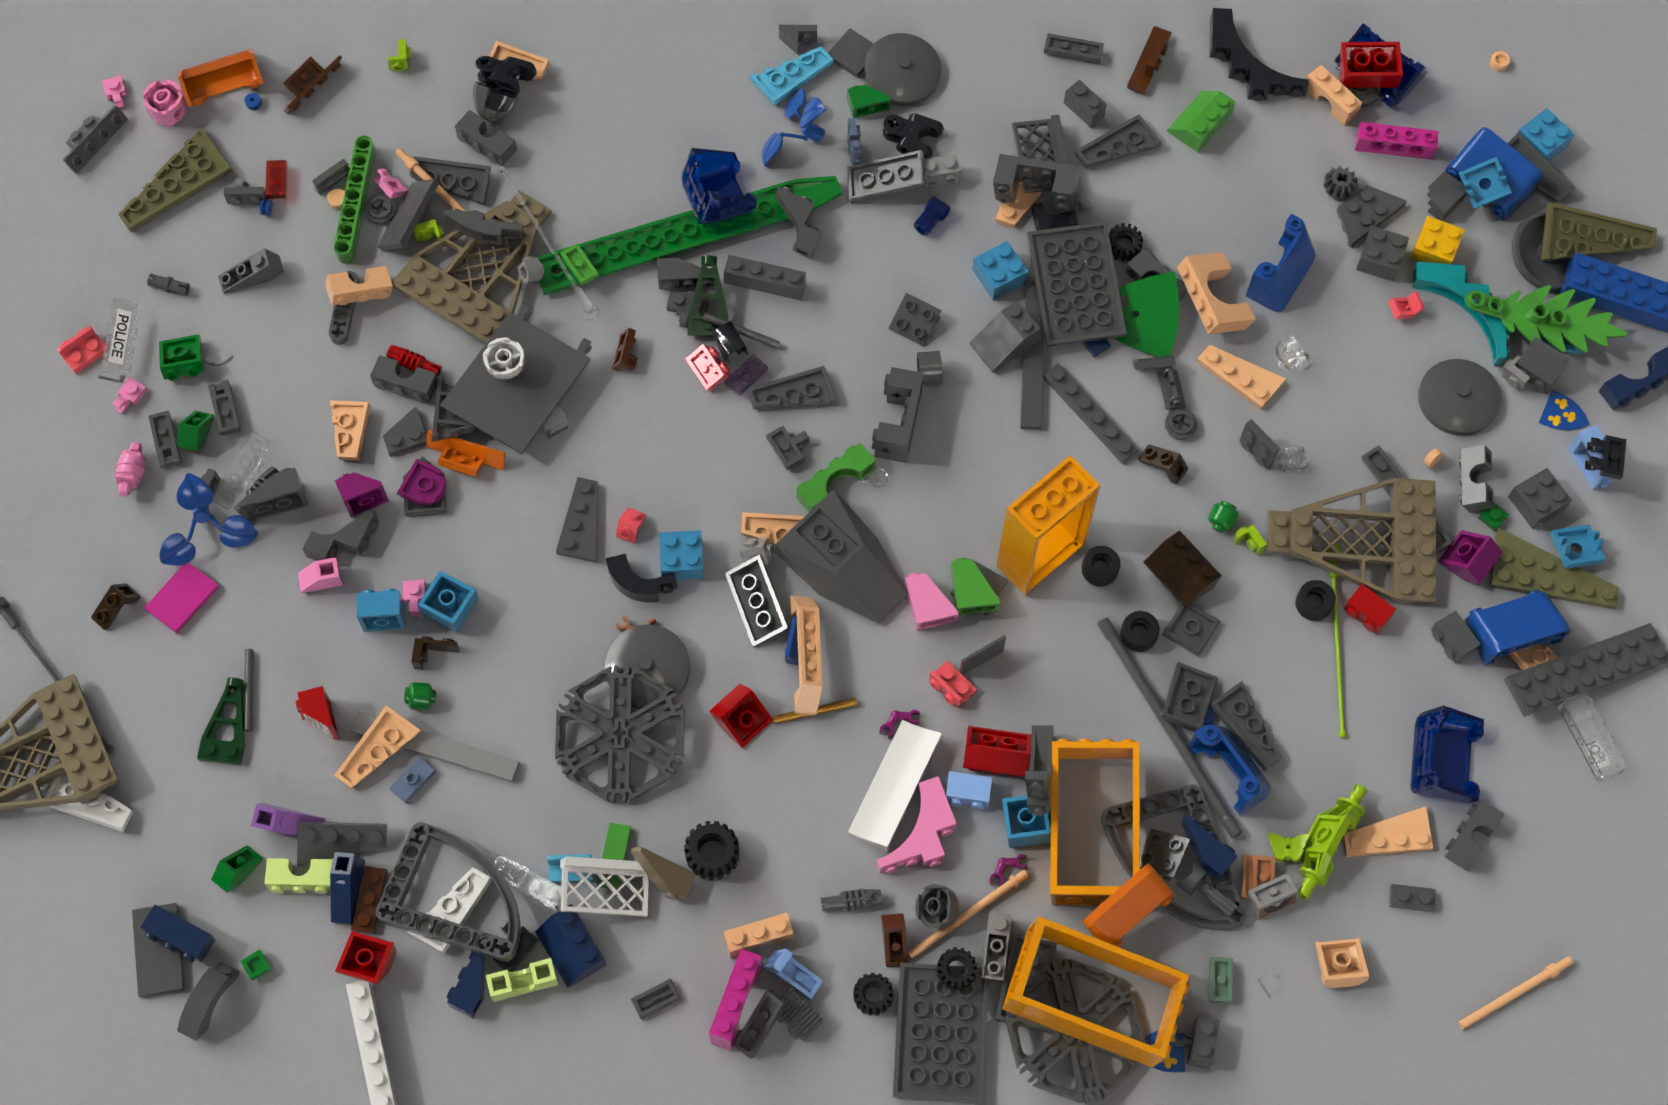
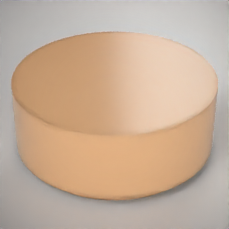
M1502 51L1495 52L1490 59V66L1496 71H1504L1510 64L1509 55Z
M333 189L328 193L327 200L332 208H342L345 191Z
M1438 448L1433 449L1425 457L1424 464L1428 468H1432L1440 461L1443 452Z

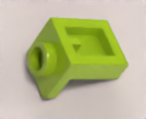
M435 219L417 224L414 229L417 242L427 241L433 237H437L438 241L445 237L442 226H437Z
M1254 525L1248 528L1244 526L1236 531L1235 544L1246 539L1248 548L1254 551L1257 556L1265 551L1267 543Z

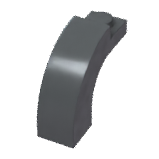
M221 961L214 969L209 968L190 994L182 1011L177 1031L197 1041L209 1028L211 1015L218 1000L238 978L240 971Z

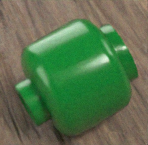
M1221 501L1213 505L1208 521L1213 525L1212 529L1223 533L1224 530L1229 531L1233 529L1239 513L1235 505Z
M412 682L409 687H405L404 703L408 704L411 710H428L431 707V703L436 702V690H432L430 683Z

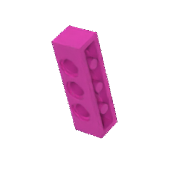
M1360 122L1356 132L1355 151L1433 160L1438 148L1439 131Z

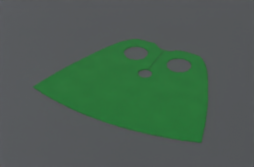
M1175 271L1147 277L1119 287V294L1125 295L1128 298V304L1122 307L1127 334L1124 337H1116L1114 339L1153 356H1170L1176 338L1179 318V295ZM1134 311L1139 312V316L1136 318L1132 316Z

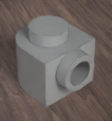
M534 256L524 258L523 262L517 267L524 283L541 280L544 275L543 265L540 263L539 258H534Z

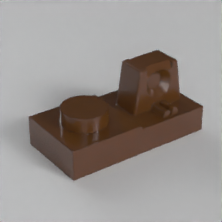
M627 328L620 334L612 366L613 370L618 372L623 368L628 370L636 368L638 358L630 353V349H633L636 343V338H634L636 330Z

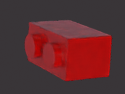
M1361 584L1347 601L1344 610L1349 617L1363 623V626L1368 631L1378 634L1392 617L1396 608Z

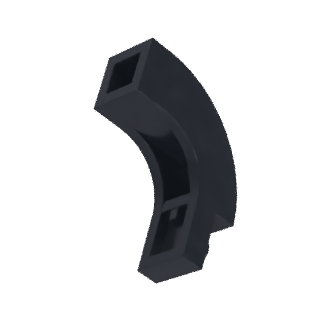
M626 553L605 558L613 584L623 595L640 602L659 601L658 593L667 594L677 589L675 573L654 579H644L631 571Z

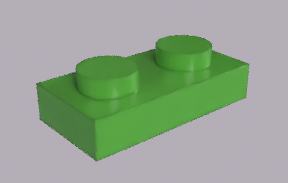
M578 243L560 253L562 259L581 286L599 277L598 272Z

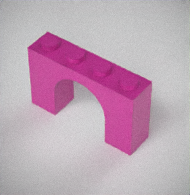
M740 949L709 1031L711 1044L732 1051L740 1031L739 1022L751 988H756L762 972V956Z

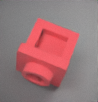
M1413 292L1408 297L1392 298L1388 301L1395 319H1412L1424 309L1418 292Z
M627 507L618 520L616 537L635 543L637 533L645 522L646 514Z

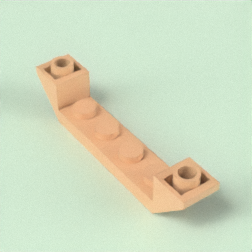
M792 595L790 597L791 616L797 617L799 689L794 693L795 714L816 715L823 686L819 607L812 597Z

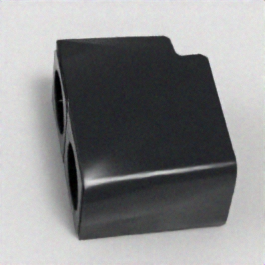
M731 321L713 331L717 347L724 361H728L730 364L728 356L734 352H737V354L745 352L746 355L748 354L747 347Z

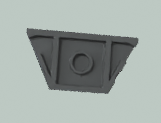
M1366 185L1339 205L1337 213L1342 221L1343 231L1346 232L1348 246L1351 248L1368 234L1371 226L1378 227L1403 208L1407 201Z
M438 377L431 442L471 433L475 429L474 426L440 407V404L453 388L445 383V379L442 377Z

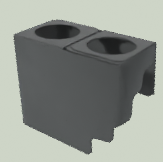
M1444 171L1428 187L1430 191L1427 193V196L1431 198L1428 202L1431 206L1428 213L1443 221L1465 199L1467 192L1463 183Z

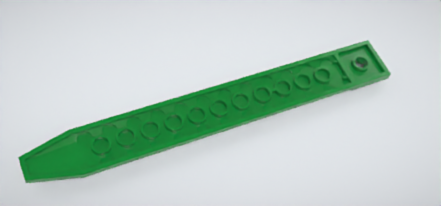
M836 176L793 179L578 245L598 272L599 277L790 220L775 199L779 186L792 189L794 194L800 197L806 196L810 198L812 203H814L812 212L842 195V190ZM570 247L534 257L539 258L540 263L544 267V275L539 280L544 295L580 285L560 254ZM554 268L562 270L560 274H553Z

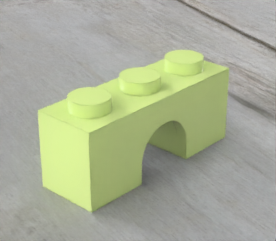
M267 858L264 884L274 893H283L284 890H292L294 893H305L306 890H314L315 893L320 894L328 893L330 891V872L333 859H311L308 872L302 876H295L292 873L293 864L290 859Z
M551 958L530 963L528 968L520 971L509 972L508 970H503L486 975L490 997L493 1002L559 985Z

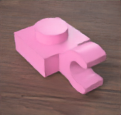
M121 75L102 80L108 100L113 99L119 109L124 108L122 96L127 95Z
M384 168L377 170L380 176L373 179L390 199L406 195L408 190L396 177L391 178L388 171Z
M129 377L117 392L119 397L113 402V406L116 407L115 410L123 414L130 403L136 406L148 391L146 386Z
M424 579L403 581V600L405 603H409L411 616H420L418 603L425 594Z

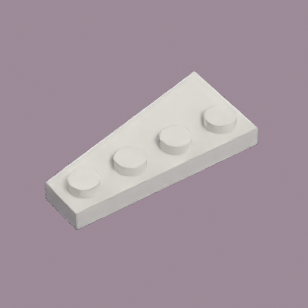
M67 774L54 779L44 798L68 796L74 793ZM101 792V796L84 804L77 802L47 806L124 832L133 815L131 809Z
M472 867L452 887V890L445 897L443 896L437 901L438 904L429 913L426 912L425 914L464 925L490 885L491 877ZM423 921L420 926L421 930H428L431 926V921ZM443 927L440 931V936H448L451 932V927ZM407 931L409 935L443 954L446 953L450 944Z

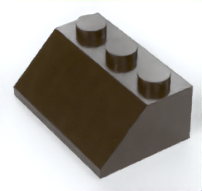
M1180 530L1166 539L1143 562L1184 608L1212 590L1222 576Z

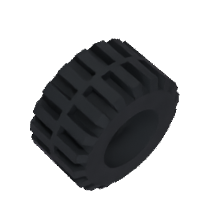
M705 821L706 825L702 826L701 823L696 825L697 829L694 830L692 828L690 836L686 837V845H684L688 867L692 869L696 876L699 874L700 878L704 880L706 877H709L710 881H714V877H718L720 880L723 879L724 874H727V876L731 874V869H735L737 866V861H739L740 857L738 838L732 829H728V825L723 824L721 826L719 821H714V824H710V821ZM709 841H717L725 847V852L717 860H706L699 854L701 846Z

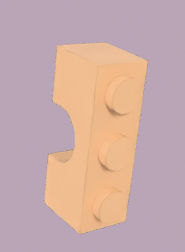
M1320 65L1307 75L1306 79H1309L1307 92L1316 100L1322 96L1327 98L1332 106L1331 114L1344 126L1358 115L1362 102L1326 68Z
M381 266L366 269L365 283L362 284L352 282L347 272L327 275L325 286L331 305L342 306L352 302H366L371 299L390 297L393 285L387 267Z
M788 913L723 931L730 958L738 956L740 949L751 952L753 948L767 943L776 945L794 939Z

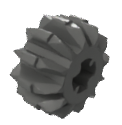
M1341 166L1337 167V169L1332 167L1324 178L1323 185L1324 188H1327L1326 194L1332 193L1333 198L1339 196L1340 200L1344 196L1349 198L1357 188L1358 178L1354 177L1355 171L1349 172L1348 167L1342 169Z

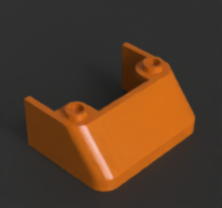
M253 49L244 50L178 71L177 76L188 107H191L192 104L194 107L202 105L207 97L242 86H249L250 89L264 84Z
M1148 863L1092 911L1082 923L1096 939L1120 948L1124 944L1121 941L1124 936L1156 907L1162 905L1165 908L1174 900L1175 893Z

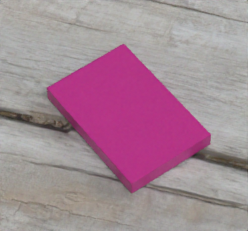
M188 563L182 565L144 609L177 634L214 594L219 586Z

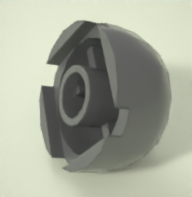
M937 884L926 886L924 888L926 890L922 895L919 894L916 900L915 910L917 918L922 921L925 927L934 929L949 927L956 921L959 915L960 903L954 891L946 886Z

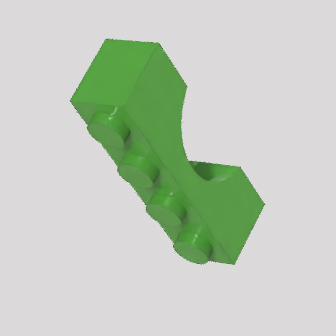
M861 443L849 447L842 457L833 459L826 469L817 471L810 481H805L798 486L796 490L797 500L810 512L828 495L827 488L833 480L843 476H850L861 480L876 468V459Z

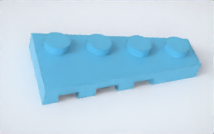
M822 47L799 55V58L782 62V65L765 69V72L761 74H753L750 76V81L775 106L834 63V59Z

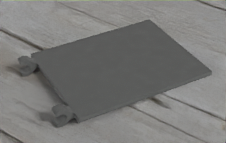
M524 303L517 315L509 312L440 404L441 408L520 454L525 451L591 359L585 355L592 349L591 341L583 338L578 349L575 350L526 322L525 320L530 317L532 312L529 311L531 307ZM504 337L510 338L514 342L517 341L524 351L525 358L522 371L517 376L506 380L493 377L486 369L483 361V353L488 348L487 345L497 338Z

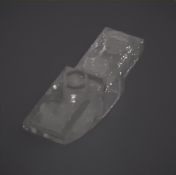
M499 854L493 865L510 888L544 907L548 906L557 912L561 908V886Z

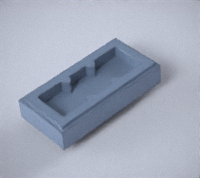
M418 757L389 789L403 802L407 803L430 779L435 770Z

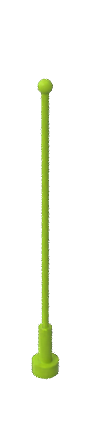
M1333 544V546L1338 550V552L1341 553L1340 545ZM1328 549L1325 552L1332 553L1333 551ZM1329 561L1330 564L1337 567V562ZM1329 571V577L1332 579V589L1336 596L1333 611L1340 731L1338 735L1340 738H1345L1347 732L1344 729L1336 588L1338 575Z

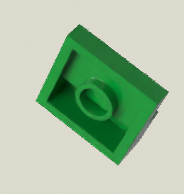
M200 334L159 341L160 370L164 380L175 381L183 376L196 377L199 373L205 372Z

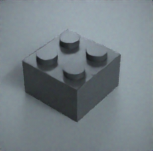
M1371 226L1356 270L1394 282L1400 270L1409 237Z
M1548 468L1515 486L1508 496L1532 529L1565 511L1572 501Z

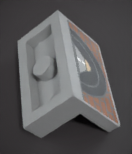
M1287 873L1248 890V896L1256 908L1255 916L1257 919L1268 916L1297 901L1298 890Z

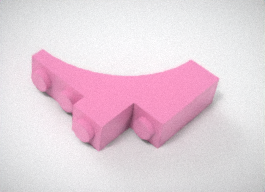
M939 776L918 783L920 813L917 823L910 836L899 848L887 856L877 859L879 873H892L898 869L897 867L915 865L920 859L923 867L929 866L930 868L942 864L941 861H944L945 853L938 835L945 837L952 834L953 830L956 829V821Z

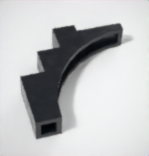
M1212 9L1209 57L1229 59L1228 78L1247 80V99L1267 101L1268 94L1275 96L1290 95L1293 97L1306 95L1309 79L1291 77L1264 65L1249 52L1239 38L1233 22L1232 9Z

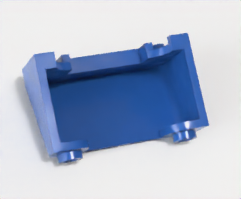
M1483 127L1453 159L1445 171L1458 181H1461L1459 172L1497 157L1512 194L1492 202L1491 208L1492 213L1496 217L1505 221L1535 192L1542 178V173L1537 166L1493 131ZM1487 178L1482 179L1479 182L1480 188L1484 190L1489 189L1491 181Z
M1290 214L1284 233L1278 243L1284 247L1282 259L1277 266L1269 262L1260 263L1252 275L1246 297L1275 312L1282 311L1286 307L1316 256L1304 221L1293 214Z
M1534 590L1529 592L1528 596L1483 610L1479 607L1469 612L1470 615L1465 619V622L1481 644L1477 650L1484 666L1494 663V657L1499 658L1502 656L1503 658L1509 653L1540 643L1548 644L1551 642L1553 645L1562 642L1571 632L1568 623L1544 591Z
M1207 724L1195 731L1188 746L1193 755L1204 753L1210 759L1218 753L1239 780L1238 790L1235 793L1238 796V801L1233 807L1239 816L1268 797L1271 791L1268 780L1229 729L1223 726Z

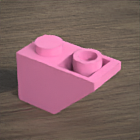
M336 557L315 561L298 573L301 593L343 586L341 568Z

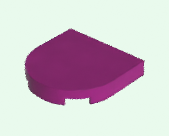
M416 459L400 486L397 495L418 505H432L444 496L447 488L446 479L437 467Z

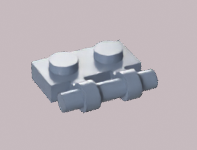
M848 118L847 140L852 165L859 164L862 160L860 125H856V118Z

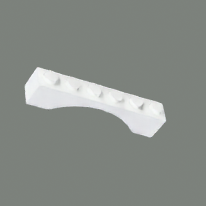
M363 980L346 984L371 1105H398L383 1048L372 984Z

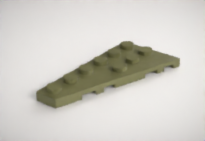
M199 127L196 130V134L184 143V147L178 153H175L155 174L156 177L150 184L147 183L139 196L134 197L118 215L128 230L132 232L232 172V169L203 129Z
M1550 202L1546 208L1541 261L1572 258L1576 252L1593 256L1653 249L1656 247L1657 228Z
M1500 528L1496 529L1495 543L1503 553L1492 567L1490 587L1525 594L1539 590L1540 592L1544 591L1549 598L1616 609L1619 587L1579 567L1565 569L1559 557Z

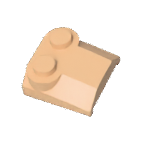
M1359 938L1315 942L1321 970L1320 979L1326 987H1351L1368 981L1369 973Z

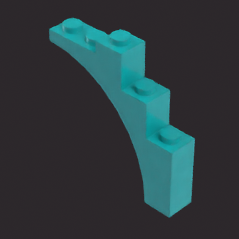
M1417 262L1413 270V289L1429 291L1444 296L1467 311L1480 325L1488 339L1492 351L1493 366L1502 367L1505 360L1509 358V348L1506 347L1509 331L1501 319L1473 311L1465 303V297L1471 291H1480L1493 296L1489 292V285L1468 283V273H1465V265Z

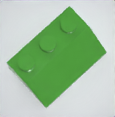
M1201 91L1167 129V132L1199 153L1232 115L1236 101L1221 91Z

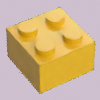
M1427 216L1410 259L1416 262L1452 264L1465 229Z

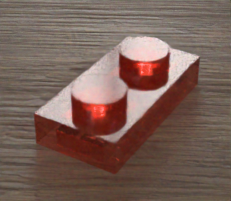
M286 160L266 161V199L286 198L288 169Z

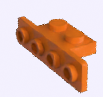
M432 430L427 432L426 446L442 452L438 458L439 466L475 477L483 465L503 470L505 467V452L456 437L431 442Z

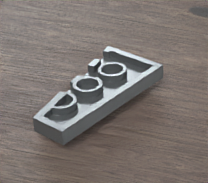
M1520 132L1508 142L1510 146L1540 169L1542 178L1537 186L1540 191L1560 202L1575 188Z

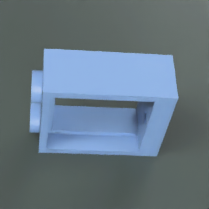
M1596 424L1578 432L1568 447V451L1592 489L1598 487L1605 488L1612 483L1611 480L1613 479L1600 476V470L1590 471L1584 469L1585 461L1589 460V456L1600 459L1602 457V451L1590 452L1586 450L1587 442H1590L1591 437L1601 440L1604 438Z

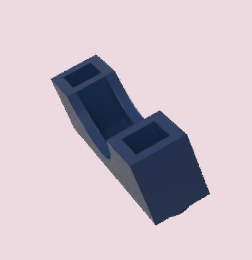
M1668 346L1652 355L1647 363V377L1631 379L1620 373L1602 385L1598 392L1612 410L1618 407L1624 408L1635 397L1640 399L1648 393L1649 389L1653 388L1655 390L1664 384V381L1668 379Z

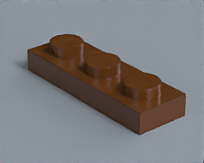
M365 866L352 923V931L374 935L378 919L376 908L384 891L387 869Z

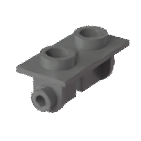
M1167 366L1164 368V372L1157 373L1165 408L1168 410L1186 407L1178 371L1173 369L1172 366Z

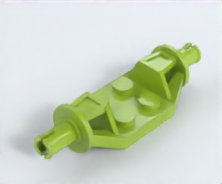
M1355 784L1349 798L1339 797L1336 802L1337 805L1318 814L1307 834L1309 835V841L1300 859L1301 868L1299 874L1304 878V881L1298 890V897L1309 900L1316 885L1321 887L1327 885V879L1335 867L1331 858L1337 851L1341 839L1347 833V830H1355L1360 817H1363L1365 814L1364 808L1360 806L1363 797L1368 791L1364 786ZM1311 862L1316 864L1315 870L1311 869Z

